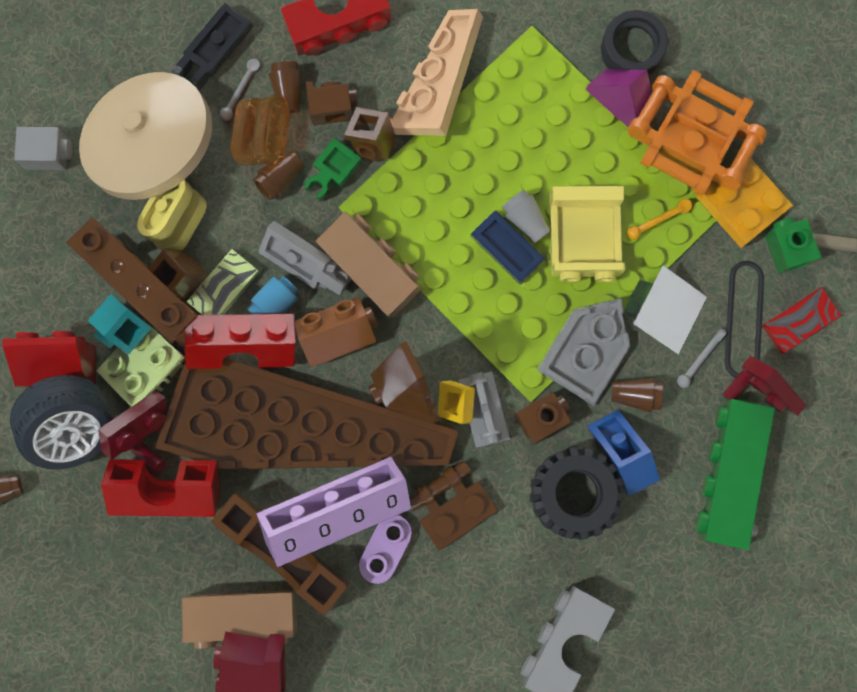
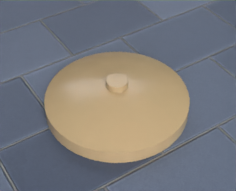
M146 73L120 83L101 98L90 112L83 126L79 153L85 172L103 191L121 199H146L172 189L192 173L208 148L212 133V116L209 106L191 82L172 73Z

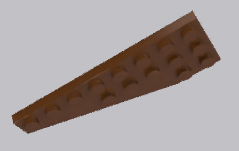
M224 358L222 368L186 369L185 360L155 448L192 460L217 461L218 468L225 470L368 467L389 457L393 459L397 467L448 466L459 431L231 359Z

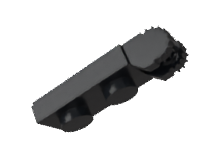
M224 3L183 52L184 56L171 70V73L185 78L194 64L199 70L189 82L200 91L207 83L209 76L213 77L253 28L252 22L230 5Z

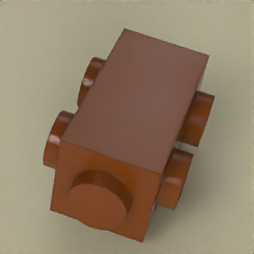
M359 296L350 300L340 301L335 306L322 311L306 314L301 319L294 321L299 342L310 367L330 362L336 357L361 350L367 345L376 342L372 328L378 327L371 307L363 308Z

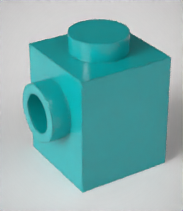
M112 294L108 296L88 320L98 330L94 336L110 349L113 345H116L128 355L152 328Z

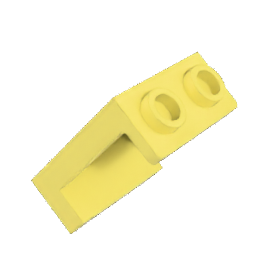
M624 186L552 187L549 195L551 277H560L561 282L581 281V277H595L597 282L616 281V277H620L624 273L625 263H622L620 208L624 201Z

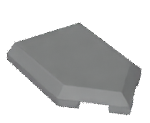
M618 298L574 309L537 368L540 373L593 406L599 400L631 347L629 335L624 325L622 299Z

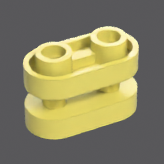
M183 180L172 189L149 198L138 218V231L148 240L154 242L161 250L182 251L205 214L206 200L188 182Z

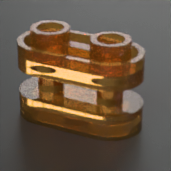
M271 95L264 96L261 99L255 97L239 101L235 111L230 146L231 154L239 165L279 163L283 159L286 149L290 111L286 100L282 96Z

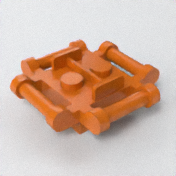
M694 69L682 89L675 86L671 78L664 75L658 76L652 85L653 92L638 118H634L627 128L628 134L631 137L649 146L640 164L647 168L653 166L694 188L693 192L700 196L704 195L712 180L728 189L736 190L740 188L744 180L743 172L757 146L763 144L767 136L766 129L761 125H749L744 122L754 101L747 97L741 99L701 78L702 74ZM695 90L735 111L734 116L691 94L692 91ZM665 99L673 103L657 132L650 127V123ZM734 137L743 140L744 142L731 167L725 168L721 166L720 163Z

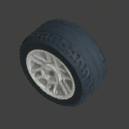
M76 375L51 376L34 383L19 395L13 404L10 414V426L20 454L32 465L52 470L76 467L98 455L102 451L98 429L113 420L109 405L101 389L89 379Z

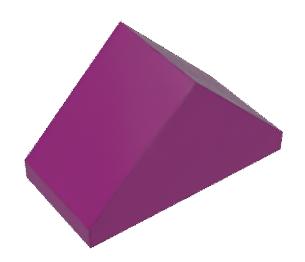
M605 69L585 89L627 127L634 118H638L652 94L647 70Z

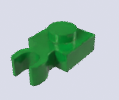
M334 138L313 163L314 168L319 173L310 177L305 182L304 188L306 192H309L313 185H320L322 190L316 197L319 202L324 200L328 195L329 186L332 182L341 188L362 163L361 157Z

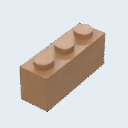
M344 211L315 242L387 316L394 317L423 289L417 282L421 276L407 262L402 266L393 257L397 252L385 239L381 238L377 241L369 233L373 227L359 213L353 216Z
M294 590L185 596L182 598L183 643L194 642L195 649L216 647V641H223L225 631L266 639H269L270 634L285 635V644H287L288 638H292L297 634L296 593Z

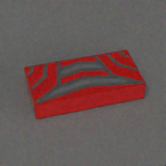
M820 287L763 324L762 327L778 351L784 354L842 315L823 288Z

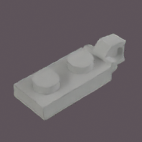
M275 221L267 227L258 250L259 254L314 289L317 286L324 289L328 288L340 296L348 288L352 279L330 256Z

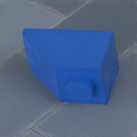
M619 410L587 425L602 455L607 458L606 461L609 464H614L617 468L615 473L618 477L622 478L624 485L620 486L628 497L660 480L652 452Z

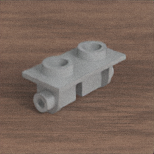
M493 372L475 373L469 375L468 378L458 380L461 384L475 388L472 423H469L475 447L478 448L509 440L510 437Z

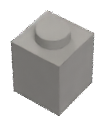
M16 127L14 160L26 170H66L67 160L72 158L73 147L71 140L58 127Z

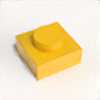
M451 380L440 382L439 417L460 424L472 423L475 388Z

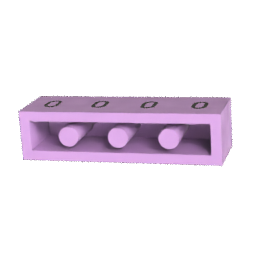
M389 457L256 514L266 545L277 567L408 511L411 509L406 479L393 459Z

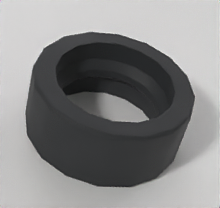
M641 10L624 11L615 16L605 30L600 47L602 60L608 69L647 70L648 75H650L657 69L666 54L668 46L667 30L662 22L649 12ZM634 27L642 29L649 34L654 45L652 55L644 62L636 63L621 57L614 46L615 38L621 30Z

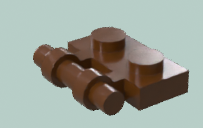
M462 461L453 468L451 466L447 467L442 471V476L427 486L423 483L415 489L417 492L409 497L413 512L424 504L431 512L419 522L439 551L498 511L478 481L467 489L461 482V479L472 472L465 461ZM452 487L457 495L439 507L434 497Z

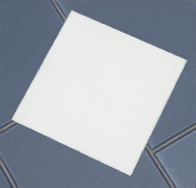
M662 266L634 325L679 354L707 297L668 268Z

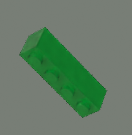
M735 399L726 401L724 407H718L715 417V427H720L718 440L712 441L708 460L713 462L711 476H705L702 486V496L707 497L705 509L698 512L695 524V531L700 532L699 540L749 550L775 408Z

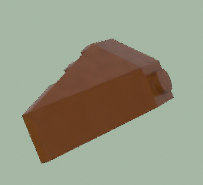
M406 341L400 344L373 371L370 376L374 383L369 385L368 388L377 405L384 402L387 409L437 424L440 422V417L436 409L434 410L436 406L430 396V390L425 377Z

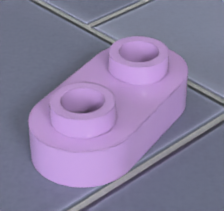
M396 515L378 523L359 563L360 572L367 581L379 584L387 581L393 575L411 539V527L405 518ZM391 526H396L400 530V537L396 540H391L387 536V529ZM377 558L383 561L384 569L381 572H374L371 569L370 564L373 559Z

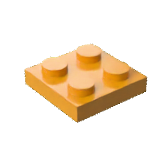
M752 158L743 172L744 180L740 188L736 190L728 189L713 181L703 196L696 195L697 199L740 248L793 206Z

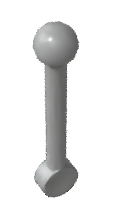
M250 59L247 62L248 70L227 107L220 110V117L224 121L232 119V110L252 75L260 70V62L257 59Z
M720 328L689 370L678 377L677 384L681 388L690 386L691 377L726 335L727 332L724 329Z

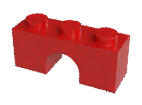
M299 0L280 7L298 56L303 54L313 56L323 51L326 45L334 42L344 44L353 40L357 33L365 30L375 32L384 28L387 22L391 21V10L388 1L347 0L348 3L345 9L333 15L321 12L316 7L314 0Z
M294 314L197 315L198 317L185 329L186 369L222 368L223 359L233 353H249L254 355L258 359V368L294 367Z
M109 459L101 482L108 516L215 517L221 495L217 461L181 460L176 479L163 481L150 475L146 468L145 460Z

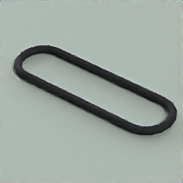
M750 261L737 263L731 269L729 277L725 368L734 378L738 376V373L733 371L730 366L734 281L736 271L742 266L754 268L759 277L754 358L760 360L764 276L761 268Z

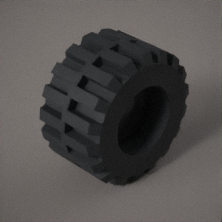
M570 448L549 456L542 465L538 466L534 479L531 480L530 487H532L531 494H529L530 502L533 504L535 516L540 519L541 524L545 528L551 530L554 534L569 539L584 540L603 534V530L611 528L615 523L613 521L614 518L620 516L622 508L619 507L621 501H624L625 493H621L620 485H624L622 478L616 475L615 471H617V468L614 464H609L606 461L607 458L601 453L596 454L593 450L586 448ZM571 472L587 475L594 483L596 489V500L593 507L582 515L566 513L560 508L556 500V487L559 480Z

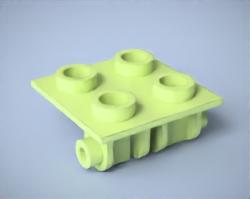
M152 327L129 355L117 347L96 371L132 407L154 392L155 389L161 392L163 390L160 386L161 382L164 381L169 384L171 381L167 376L173 377L180 368H183V362L186 358Z

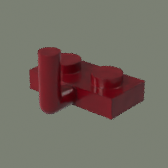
M751 355L741 366L743 370L722 394L727 400H736L750 384L760 393L767 395L764 400L780 413L786 409L799 416L807 406L776 369Z
M155 390L98 429L102 453L113 460L121 453L131 450L140 460H145L146 465L156 473L161 472L166 466V462L144 444L143 438L163 426L167 415L165 397Z

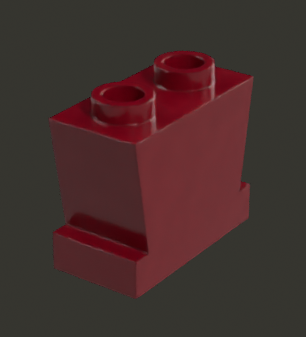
M225 631L222 647L216 646L213 658L214 670H219L216 678L215 692H285V635L270 634L269 639Z

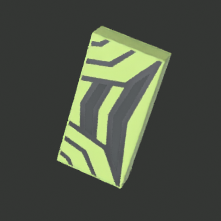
M231 249L187 302L202 315H224L260 272Z

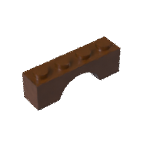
M234 493L211 523L237 545L247 549L273 568L290 584L295 593L325 616L351 583L313 552L277 567L266 545L256 514L262 510L243 494Z

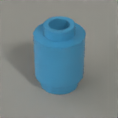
M273 276L250 300L252 304L247 310L252 315L286 314L299 300L294 295L298 289L284 276L279 280Z

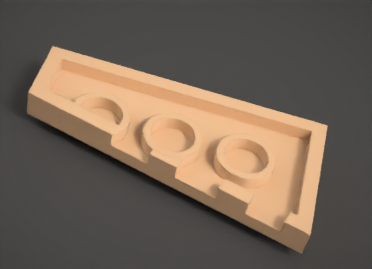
M478 9L448 10L428 46L431 50L428 57L422 63H418L413 72V75L416 77L408 92L403 91L396 102L399 108L393 119L390 118L395 135H447L483 20V16Z

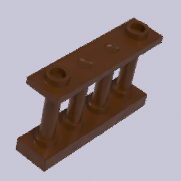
M91 217L66 243L171 343L175 341L185 350V329L198 317V314L148 270L149 267L114 234H110L95 218Z

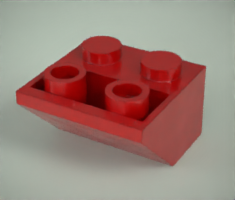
M53 331L52 337H39V333L17 332L16 338L2 339L4 354L14 386L28 389L29 386L40 380L57 375H76L89 379L96 384V346L85 341V337L75 336V332Z

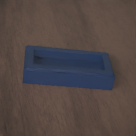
M496 210L470 236L519 285L545 259Z

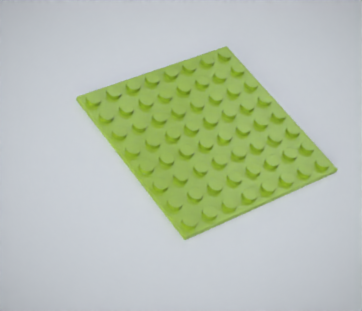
M533 26L525 31L459 93L446 136H413L338 207L342 212L345 211L353 216L359 213L373 227L369 233L377 241L381 238L385 239L396 250L397 253L393 257L402 266L407 262L421 276L417 281L423 287L421 292L530 403L553 382V380L540 373L537 368L574 309L621 298L625 311L655 282L662 266L669 268L717 221L697 199V194L693 192L694 188L653 166L647 168L640 164L649 146L631 137L627 131L628 127L585 90L591 82ZM624 186V201L620 205L622 263H625L624 273L620 277H616V281L597 282L595 277H581V281L561 282L560 277H551L550 231L534 243L526 233L504 216L507 213L502 206L524 189L529 196L533 195L546 224L550 228L549 195L552 187ZM682 199L691 201L692 208L688 213H678L642 232L638 239L633 240L627 236L628 228L632 226L639 227L677 207V204ZM495 210L545 258L520 285L470 237L471 233Z

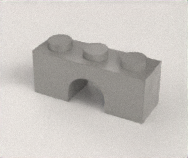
M573 585L569 592L564 589L554 606L558 613L553 623L546 622L538 636L537 641L541 643L537 654L535 657L530 654L522 666L520 674L525 676L522 680L524 687L532 692H573L581 675L577 670L563 662L562 647L566 640L574 635H585L599 642L615 611L614 608Z

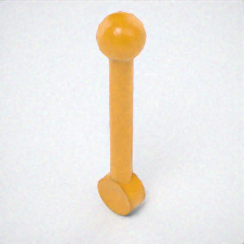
M682 199L677 204V207L639 227L632 226L628 228L627 236L633 240L638 239L642 232L678 213H688L692 208L691 201Z

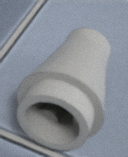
M524 189L502 206L507 213L504 216L526 233L534 243L551 231L533 195L529 196Z

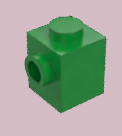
M793 217L781 220L774 223V229L765 236L778 275L811 265L822 258L808 219L795 222Z

